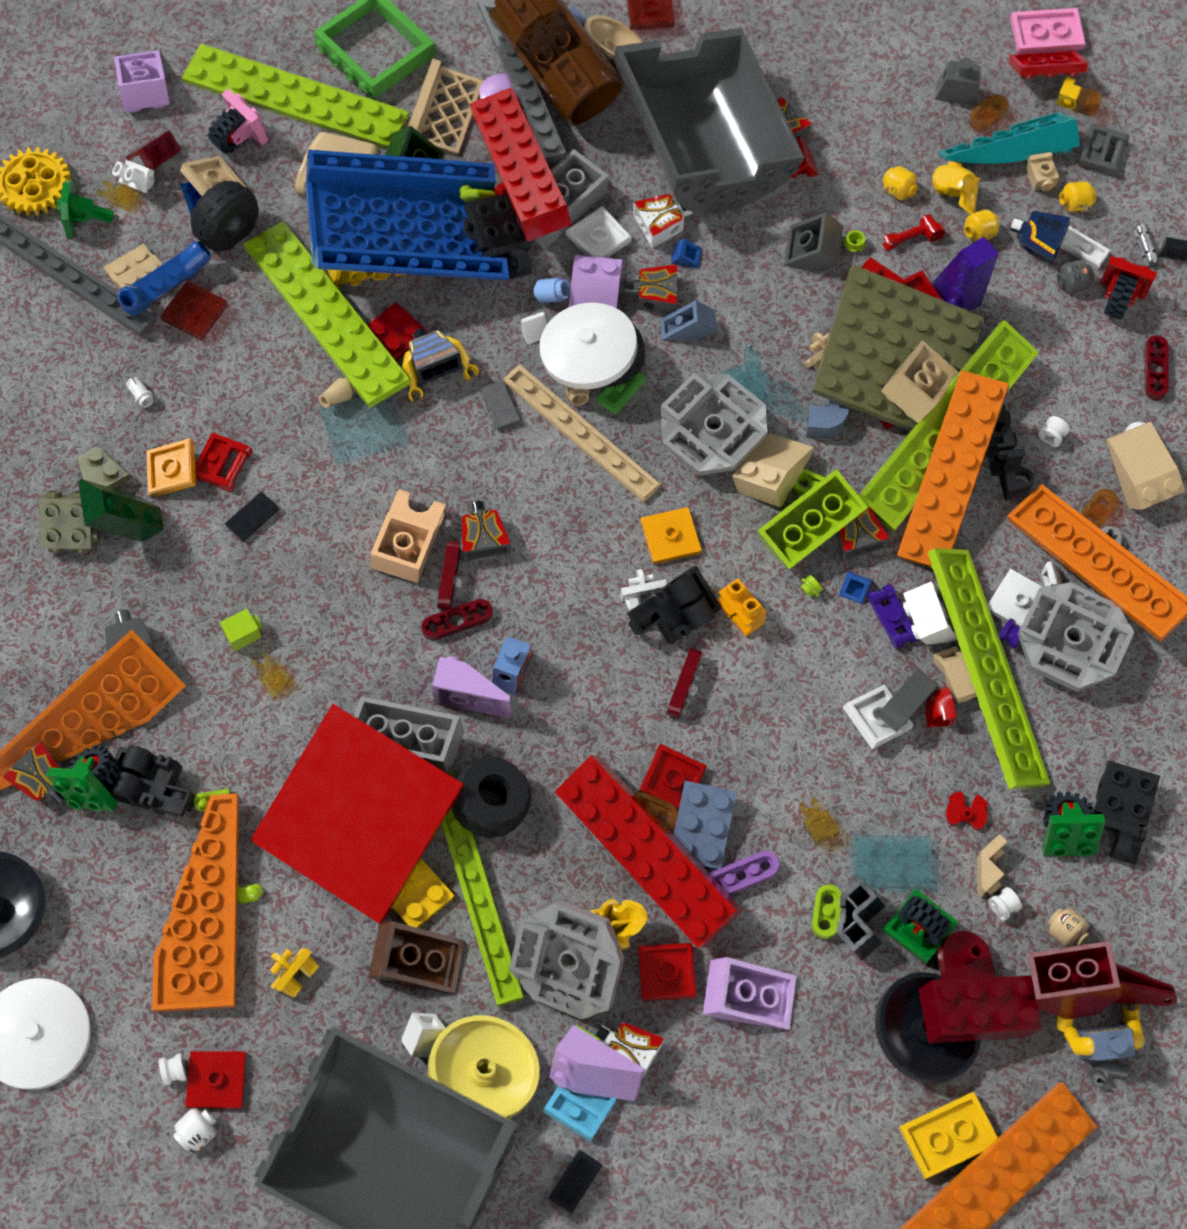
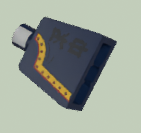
M1032 211L1028 222L1015 217L1010 231L1022 235L1019 241L1020 247L1053 265L1070 226V217Z

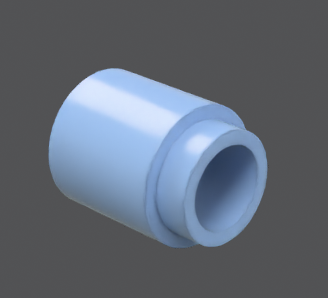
M560 277L540 279L534 287V295L540 303L562 302L570 296V284L567 280Z

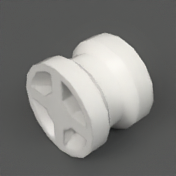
M1051 416L1046 422V427L1039 431V437L1047 444L1058 447L1063 441L1062 437L1069 433L1070 427L1063 419Z
M1005 887L1001 890L1000 895L992 896L988 900L990 907L1002 921H1006L1012 912H1018L1022 909L1020 899L1009 887Z
M182 1053L176 1054L171 1059L165 1057L159 1059L160 1073L165 1086L171 1085L176 1080L181 1082L188 1080Z

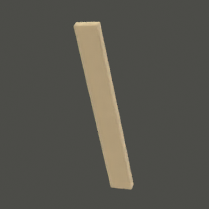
M519 364L503 379L505 385L643 503L660 488L661 484L523 366Z

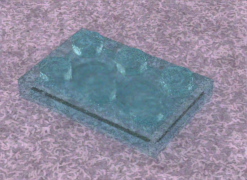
M851 834L852 885L862 878L870 888L932 890L931 836Z

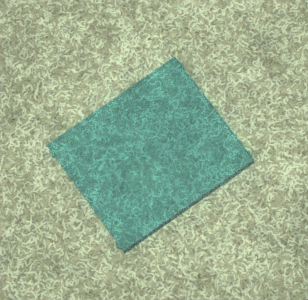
M392 395L370 409L361 397L334 404L328 408H320V414L325 424L336 463L406 444L407 440L404 437Z

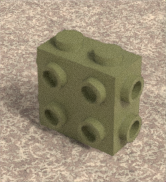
M50 490L38 498L40 548H48L49 552L55 553L63 552L64 549H74L75 553H87L89 549L96 546V542L100 541V530L87 527L84 524L80 491H73L72 495H63L60 490Z

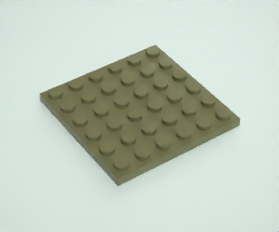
M852 265L849 269L811 393L911 431L917 422L909 418L894 402L888 400L881 390L922 340L960 372L974 355L984 317Z

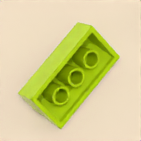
M836 469L757 531V537L768 551L790 570L867 510L868 506Z

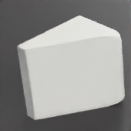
M544 312L521 320V331L527 344L541 339V335L547 326Z
M1051 561L1047 562L1042 571L1045 587L1063 584L1059 568Z

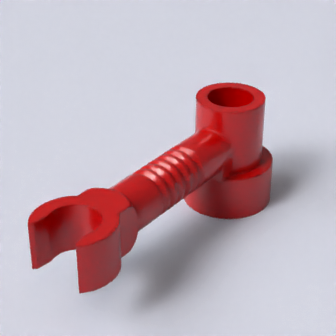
M927 214L920 219L921 225L901 233L885 235L883 238L886 242L882 243L886 251H889L900 245L901 242L921 234L925 235L930 242H933L945 235V229L939 222L935 221L931 214Z

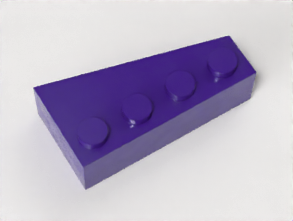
M982 237L962 249L932 282V285L945 302L972 311L982 304L999 253L985 237Z

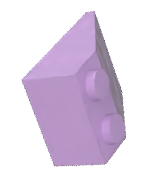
M159 50L114 57L124 111L138 112L143 108L152 107L158 109L165 105H170Z
M575 255L569 307L583 303H602L617 308L622 260Z
M453 656L439 658L432 684L436 704L508 719L511 718V699L508 694L466 662H462L461 659Z
M728 957L710 960L703 1014L724 1020L790 1030L796 976Z
M573 1025L555 1049L549 1078L559 1087L568 1088L572 1092L635 1101L645 1068Z

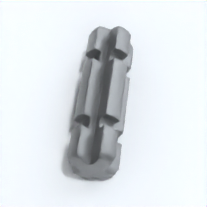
M1146 224L1137 225L1134 233L1136 238H1139L1137 242L1142 256L1146 257L1144 262L1147 267L1158 265L1159 257L1155 252L1156 249L1151 235L1148 234V226Z

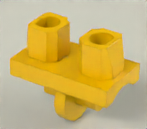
M306 947L304 949L301 948L290 963L287 961L293 953L289 949H286L281 956L274 952L271 958L276 963L270 971L277 975L281 968L284 970L270 987L276 992H283L294 998L303 987L292 978L297 970H300L309 978L319 967L310 956L312 952Z

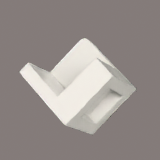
M412 1013L404 1031L402 1043L412 1057H429L437 1037L445 1027L436 1014Z

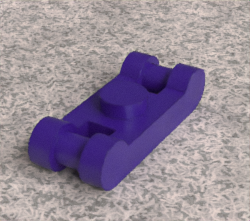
M891 584L883 586L882 590L878 592L871 591L867 593V599L895 650L904 647V644L907 642L914 643L918 641L913 634L912 624ZM887 599L889 605L883 607L880 601ZM903 628L905 633L899 635L896 630Z

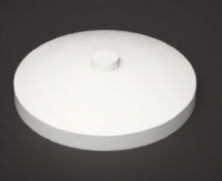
M583 303L561 311L550 320L540 339V355L546 371L557 382L576 389H594L616 381L631 367L637 353L636 332L630 319L617 308L602 303Z
M44 978L23 980L3 990L0 993V1081L17 1089L38 1090L53 1086L67 1078L83 1060L91 1037L90 1017L82 1000L66 985Z

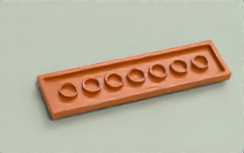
M960 371L897 557L931 567V561L928 556L929 551L934 548L954 549L1009 389V383Z
M1043 484L1037 487L1007 515V521L1104 598L1110 600L1123 613L1160 642L1187 617V596Z
M1058 1082L900 1229H989L1094 1131L1097 1126L1065 1084Z

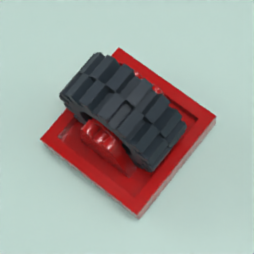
M1111 256L1100 281V284L1108 286L1104 297L1108 299L1104 314L1122 320L1127 306L1132 308L1136 297L1145 299L1157 272L1152 271L1147 266H1138L1130 263L1125 258Z

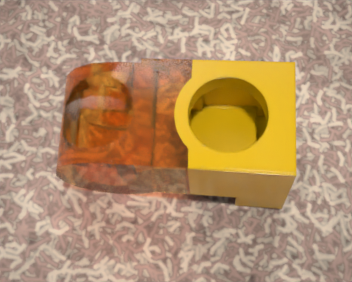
M1067 76L1055 105L1085 116L1095 115L1101 105L1102 95L1096 90H1087L1074 85L1075 79Z

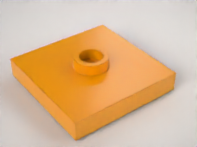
M188 438L146 451L149 496L157 497L196 486L193 440Z
M689 507L640 518L653 565L701 554L702 550Z

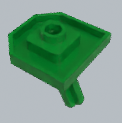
M65 180L63 182L61 199L57 200V212L61 213V221L66 238H74L75 222H87L89 218L111 223L114 217V212L111 209L93 205V199L77 195L73 180Z

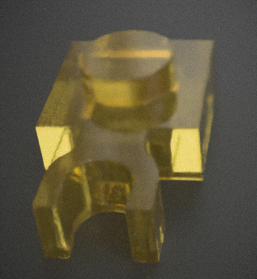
M103 180L102 183L108 189L106 191L97 189L96 191L97 195L101 197H110L109 203L127 212H131L142 195L140 190L121 182L116 188L107 180Z
M264 652L262 653L266 659L264 664H258L255 659L251 661L258 671L263 672L257 676L270 696L275 698L293 686L294 682L280 663L272 667L270 657Z
M815 797L811 798L813 808H806L803 802L799 803L801 813L808 817L804 819L803 825L815 845L839 836L840 830L828 810L822 812L818 810V802Z

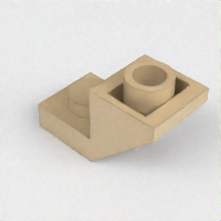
M956 646L933 654L934 663L945 674L946 686L957 703L966 702L977 697L966 663L963 660V654Z
M1000 834L977 857V892L981 898L986 893L992 896L1002 886L999 881L1004 876V873L994 864L1005 853L1002 849L1007 841Z

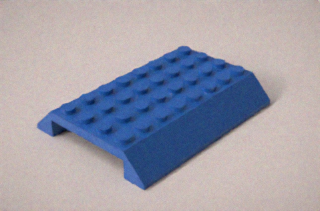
M308 149L305 189L312 264L317 269L509 280L507 258L480 256L482 251L476 252L475 250L478 247L477 241L470 240L466 236L464 220L468 215L464 204L467 202L460 198L461 194L459 193L460 188L464 185H469L472 189L493 191L496 184L494 164Z

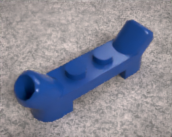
M193 241L184 251L132 285L121 288L117 299L122 309L130 315L142 313L151 306V303L181 283H187L193 279L199 270L211 260L210 251L203 243Z

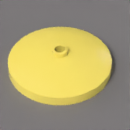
M469 1016L447 1026L437 1037L428 1060L429 1077L508 1119L516 1116L528 1105L539 1081V1061L529 1039L511 1023L492 1016Z

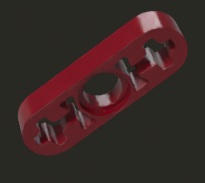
M1154 335L1148 339L1144 347V390L1148 398L1158 401L1165 397L1169 389L1168 342L1164 337ZM1154 343H1156L1157 346L1160 348V350H1159V352H1158V356H1154V355H1155V347L1153 346ZM1150 365H1160L1162 368V372H1153L1150 368ZM1158 379V389H1160L1159 393L1156 392L1155 388H1153L1155 380Z
M447 542L438 594V609L448 610L452 607L455 588L454 576H457L461 542Z
M477 599L428 616L421 624L422 634L426 639L436 641L482 625L491 619L492 606L487 600ZM478 607H481L483 610L487 609L484 616L476 613ZM467 610L470 612L472 621L468 620ZM454 615H461L464 618V622L459 626H454L450 623V618ZM444 618L446 621V626L448 628L446 630L444 629V625L442 623V619ZM433 623L434 626H439L436 633L428 630L429 624Z
M693 648L689 649L666 715L679 719L689 693L690 684L692 685L703 654L702 651Z

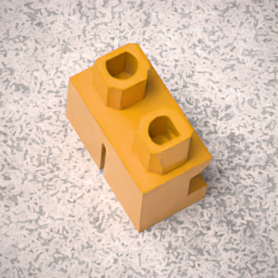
M739 578L718 592L721 596L717 598V601L722 607V611L729 619L732 618L731 621L745 637L765 624L767 611Z

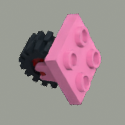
M229 89L221 94L228 110L223 111L222 116L218 115L216 122L212 121L213 127H209L208 131L210 133H208V137L222 153L228 154L229 151L232 153L235 151V148L238 149L241 143H246L245 140L251 136L261 146L269 141L265 133L267 129L260 121L262 117L255 108L252 107L250 109L247 107L244 98L238 93L235 95Z

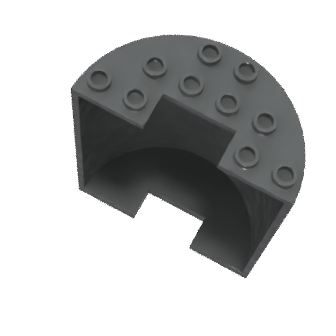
M742 28L701 33L694 50L661 55L659 54L662 46L659 40L616 46L614 54L615 65L674 196L683 208L692 212L717 215L730 209L738 211L744 205L753 203L768 195L798 171L804 156Z
M333 1027L332 1030L329 1029L321 1041V1045L324 1047L320 1055H316L308 1067V1071L311 1073L307 1079L309 1081L302 1091V1095L305 1097L300 1107L296 1106L289 1117V1121L292 1122L289 1129L280 1132L279 1135L276 1134L271 1140L268 1150L271 1152L267 1160H263L255 1172V1176L258 1178L254 1186L332 1229H473L506 1164L501 1159L510 1153L516 1139L513 1132H517L519 1125L336 1027Z

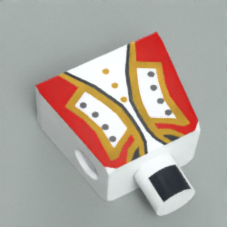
M669 194L638 200L633 204V215L652 248L682 232L684 217L692 214V211L683 208L680 204L676 205Z
M625 1022L621 1023L616 1033L602 1025L595 1035L605 1045L645 1068L643 1077L664 1042V1038Z

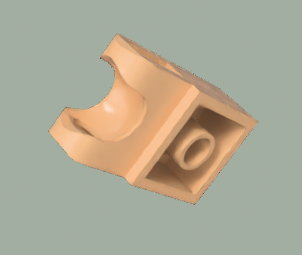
M399 489L372 549L370 568L418 583L444 518L446 504L434 501L428 511L423 513L415 512L409 507L410 492Z

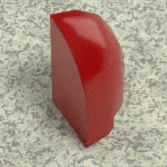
M799 136L796 138V141L804 159L798 171L792 174L791 177L797 178V175L807 174V177L817 176L818 171L813 156L805 141Z
M947 686L935 690L930 694L925 703V717L928 728L953 726L957 718L952 694Z

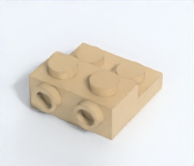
M141 244L103 268L120 290L125 286L132 285L163 264L155 254L152 255L147 247Z

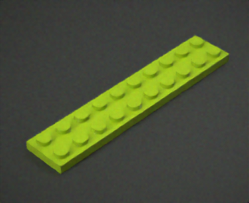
M200 44L182 76L184 83L220 95L229 89L235 95L237 93L240 94L247 104L356 140L372 143L383 149L388 148L393 133L403 129L409 117V111L204 44Z
M284 221L243 243L244 248L349 381L369 409L411 384L409 377L322 269H317L312 264L311 255Z
M1003 320L961 370L1009 383L1010 389L1039 352L1010 324ZM960 372L952 380L937 405L914 426L859 493V497L871 508L876 518L891 532L896 530L914 507Z
M932 549L928 552L931 567L934 570L939 590L942 593L947 613L952 622L955 636L963 654V660L966 663L971 683L974 686L979 706L983 712L987 730L994 744L996 756L999 759L1008 788L1027 789L1045 787L1051 783L969 550Z

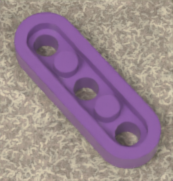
M761 851L709 874L729 895H733L774 877L779 868V861L772 852ZM765 862L769 864L770 868L762 870L760 864ZM743 873L746 878L740 881L736 878V874Z

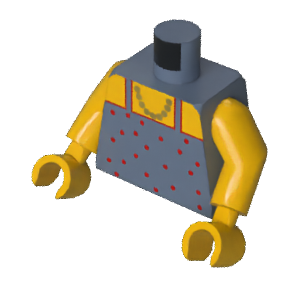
M1135 1004V1010H1127L1125 1005H1123V1020L1127 1025L1077 1030L1073 1027L1074 1019L1057 1016L1056 1028L1064 1032V1036L1072 1051L1079 1056V1059L1097 1061L1135 1056V1050L1142 1048L1145 1043L1140 1023L1139 1006Z

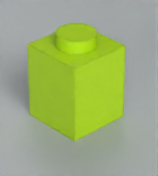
M248 609L220 622L223 633L234 652L262 638L259 629L263 628L256 614L251 616Z

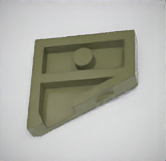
M98 446L77 457L79 470L84 480L114 489L129 481V474Z

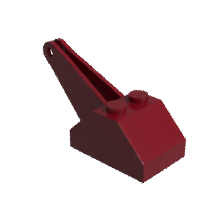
M1111 941L1028 953L1038 1009L1066 1019L1095 1016L1112 1003L1171 1006L1177 1002L1173 985L1115 963Z

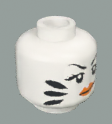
M193 1108L176 1122L174 1137L186 1151L190 1149L199 1151L215 1137L216 1129L214 1124L217 1121L207 1109L201 1112Z

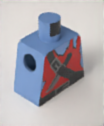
M506 637L494 664L492 683L502 691L516 696L534 655L532 646L514 638ZM505 674L510 677V680L504 679L502 676Z

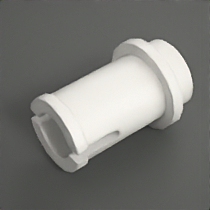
M134 377L136 384L132 378L129 379L126 387L135 397V403L142 408L149 407L154 401L153 393L146 389L139 377Z

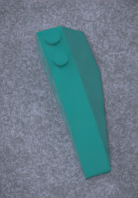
M1060 112L1052 113L1011 125V131L997 130L992 132L993 137L991 138L978 137L973 139L972 145L961 143L939 151L938 154L939 157L948 161L995 164L1028 160L1029 156L1052 152V154L1057 152L1061 154L1072 151V148L1080 146L1077 119Z

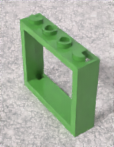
M359 0L314 31L316 41L314 44L319 48V52L321 54L325 53L334 67H340L345 77L351 82L354 80L362 94H368L373 100L436 56L435 42L390 0ZM373 9L416 48L374 79L331 40Z

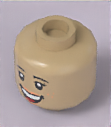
M1060 908L1048 921L1050 936L1065 948L1083 945L1089 938L1087 933L1089 928L1088 921L1072 908L1065 910Z

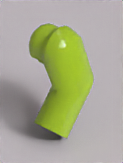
M464 185L459 190L460 198L465 202L495 196L494 191L472 189L469 185Z
M230 788L198 793L194 798L195 808L201 812L205 811L211 795L231 794Z
M257 883L243 887L238 885L239 904L255 902L263 895V888Z

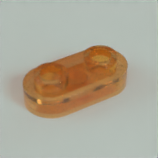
M1000 94L988 97L972 110L969 118L971 127L978 131L989 129L1006 115L1009 101Z
M1101 489L1095 493L1081 510L1080 514L1085 518H1092L1094 520L1093 524L1100 529L1117 508L1119 498L1114 491ZM1100 501H1106L1108 506H1103Z
M644 792L635 793L668 830L676 825L678 812L674 805ZM661 814H667L669 816V820L662 821L659 818V816Z

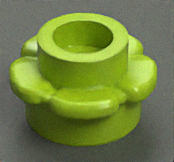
M858 230L850 231L843 240L847 250L853 253L862 251L866 247V238Z
M811 575L805 579L802 578L803 585L800 586L801 589L810 598L813 595L819 597L823 587Z

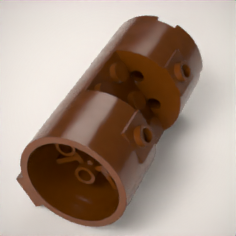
M563 0L494 1L496 7L494 10L489 11V18L570 126L585 123L602 113L616 100L624 87L623 80Z

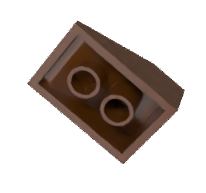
M393 921L379 924L368 978L392 984L455 994L465 940Z

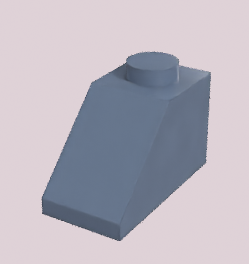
M697 300L660 319L663 341L702 339L717 331L715 310Z

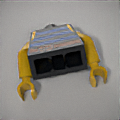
M418 329L413 333L414 339L408 343L409 351L405 353L402 369L409 377L411 383L409 390L411 402H413L411 396L413 392L420 393L421 400L423 399V392L417 387L418 382L420 386L463 369L462 365L465 368L463 371V378L470 381L471 379L467 370L473 371L477 377L478 367L470 364L469 360L471 359L459 340L445 336L439 330L427 334L425 329Z

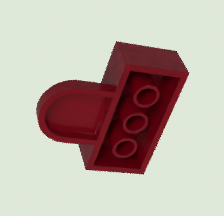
M957 931L941 942L938 949V963L942 980H932L919 988L928 1043L1025 1038L1042 1030L1031 975L996 977L990 949L985 941L975 933Z

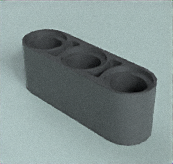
M918 668L876 716L897 733L938 684Z

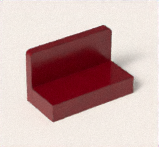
M168 130L152 138L125 157L127 160H130L139 155L145 167L153 170L182 149L171 131Z

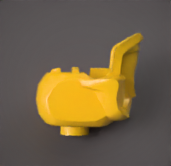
M948 162V165L938 166L932 176L934 190L940 195L947 194L949 197H960L959 206L970 215L975 213L979 189L978 183H980L981 178L975 176L970 170L963 168L960 163Z
M610 899L602 904L599 909L590 911L610 920L622 951L629 949L630 935L637 934L646 924L648 918L645 908L631 900H624L619 906L616 899Z

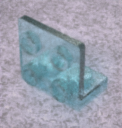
M747 345L745 347L743 365L720 371V374L730 375L765 403V399L768 397L767 388L770 386L768 374L763 372L760 367L761 359L758 352H754L752 346Z

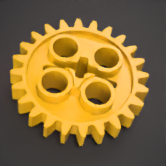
M27 147L26 153L23 154L21 150H18L17 157L10 154V161L2 160L4 167H0V200L3 206L7 205L9 211L15 209L18 215L24 210L27 216L31 214V211H34L36 216H39L40 210H44L47 214L48 207L50 206L57 209L55 203L58 199H61L63 182L65 180H72L69 167L65 164L62 157L58 158L56 152L50 154L49 149H45L41 153L39 147L36 148L35 152H31V149Z

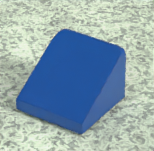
M684 238L674 245L671 264L698 268L702 248Z
M848 571L839 596L863 604L872 579Z

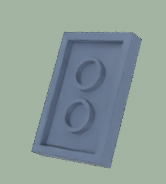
M685 781L674 836L703 867L718 870L722 866L737 792Z

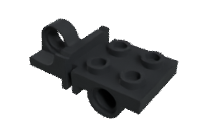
M497 195L469 201L464 204L468 215L464 220V231L470 240L477 241L478 247L475 249L476 252L482 251L480 255L482 257L507 258L510 279L530 275L532 273L531 259L527 253L530 246L527 241L518 243L522 239V235L508 195Z
M1003 403L985 457H994L995 462L989 463L991 477L999 476L1006 501L1011 500L1013 495L1029 491L1035 477L1031 470L1020 466L1025 451L1024 448L1014 450V447L1017 446V437L1015 432L1011 431V415L1008 410L1006 411ZM1023 475L1027 477L1029 483L1021 484L1017 481L1016 477Z
M692 566L656 591L655 595L642 599L641 603L630 610L627 615L631 620L628 624L635 635H642L657 625L667 643H675L678 640H682V636L689 635L691 630L710 622L715 617V613L720 611L722 607L699 568Z
M129 745L128 748L119 746L115 759L119 763L120 770L117 771V778H112L114 781L112 785H106L107 791L116 801L145 809H150L151 807L157 814L164 816L165 813L183 817L186 809L187 811H192L195 795L190 790L175 787L183 768L177 760H173L170 756L165 758L162 754H159V756L154 755L147 749L135 745Z
M1107 761L1104 774L1100 779L1094 812L1096 814H1104L1106 822L1104 829L1116 832L1110 858L1136 865L1142 843L1147 835V830L1140 829L1139 827L1144 828L1148 825L1160 775L1113 761Z

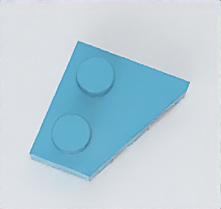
M558 1086L543 1112L591 1142L617 1098L581 1094Z

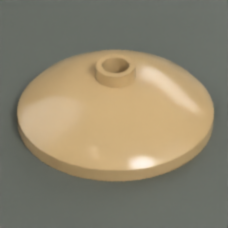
M601 15L591 16L584 25L585 31L606 59L614 63L616 46L642 42L639 36L629 27L610 17Z

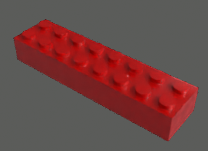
M512 87L469 103L477 129L499 179L505 188L527 242L571 226L572 222L567 205Z
M590 755L555 791L559 798L697 948H705L743 911L600 756Z

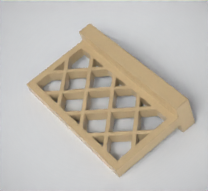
M432 59L409 126H412L421 134L431 129L435 138L429 141L444 153L458 156L472 117L470 107L460 111L456 104L464 100L468 105L477 101L483 80L440 66L441 61ZM442 75L452 78L454 83L445 86L441 80ZM471 84L477 87L475 91L466 93L463 85ZM458 88L462 96L453 99L448 91ZM444 93L448 101L438 104L435 96ZM452 106L456 114L446 117L442 109ZM437 111L442 119L432 123L428 115ZM459 118L463 123V127L454 130L450 122ZM445 124L450 132L440 135L435 127ZM453 136L457 142L456 148L447 146L443 140Z

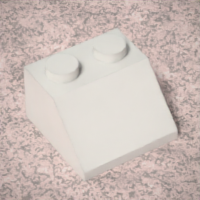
M933 582L903 593L906 600L903 606L909 617L912 616L914 625L911 628L917 640L920 639L926 645L957 641L942 593Z

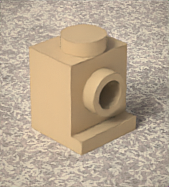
M1052 152L1029 156L1025 169L1033 191H1049L1056 187L1059 176L1052 160Z

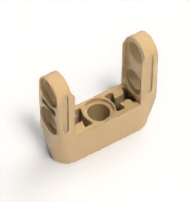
M325 132L318 133L308 148L310 150L381 154L379 147L372 143ZM307 152L295 182V193L306 195Z

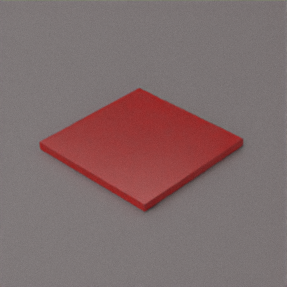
M332 703L250 841L375 922L382 924L465 784Z

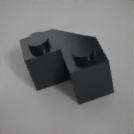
M860 878L840 897L841 912L837 933L862 961L882 944L866 923L886 906L865 881Z

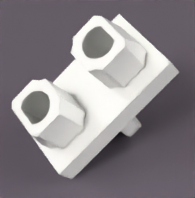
M126 160L125 164L117 161L112 172L113 175L120 177L118 182L145 193L153 186L155 180L153 170Z
M642 569L636 570V578L628 579L629 587L621 588V601H625L626 607L630 611L641 603V598L655 595L656 591L667 584L666 579L654 581L653 574L644 576Z

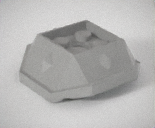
M694 372L661 405L663 446L699 476L735 470L767 437L765 403L727 374ZM713 424L720 426L715 430L709 428Z
M1071 582L1039 588L1018 632L1029 670L1076 692L1112 679L1116 675L1134 635L1133 628L1128 624L1120 608L1110 600ZM1068 635L1074 636L1078 642L1071 641Z
M557 900L520 921L509 970L515 978L519 979L523 988L533 1000L579 1019H585L597 1013L608 1011L613 1006L624 955L608 918L565 901Z

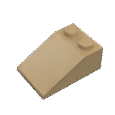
M922 340L889 379L881 392L886 395L888 400L900 407L909 418L919 423L937 405L959 372Z
M1151 422L1106 439L1129 509L1143 510L1185 492L1179 470Z
M770 433L740 463L732 477L737 492L782 507L814 452V447Z

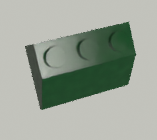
M408 126L393 133L385 155L442 159L444 152L415 128Z
M84 479L78 481L85 526L141 542L164 530L160 507L140 496Z

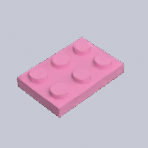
M1077 8L1011 13L1010 21L1017 54L1084 50L1085 39Z

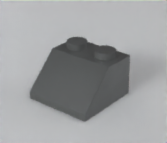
M827 212L790 225L784 265L824 271L838 266L844 226Z

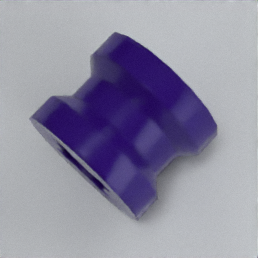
M1010 618L999 634L1000 641L1008 642L1010 647L1015 650L1020 642L1018 632L1021 626L1017 625L1013 618Z

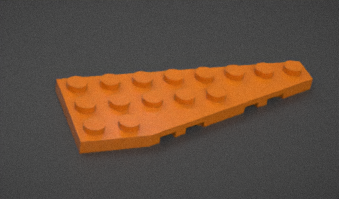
M131 629L0 750V790L12 785L2 775L40 740L46 744L58 763L67 760L78 753L84 752L83 750L86 748L90 749L91 746H97L108 739L148 722L186 685Z
M237 793L211 795L200 824V832L196 842L193 843L189 863L185 866L172 902L173 907L168 922L164 925L162 930L163 936L153 956L152 1011L154 1012L236 1007L239 795Z

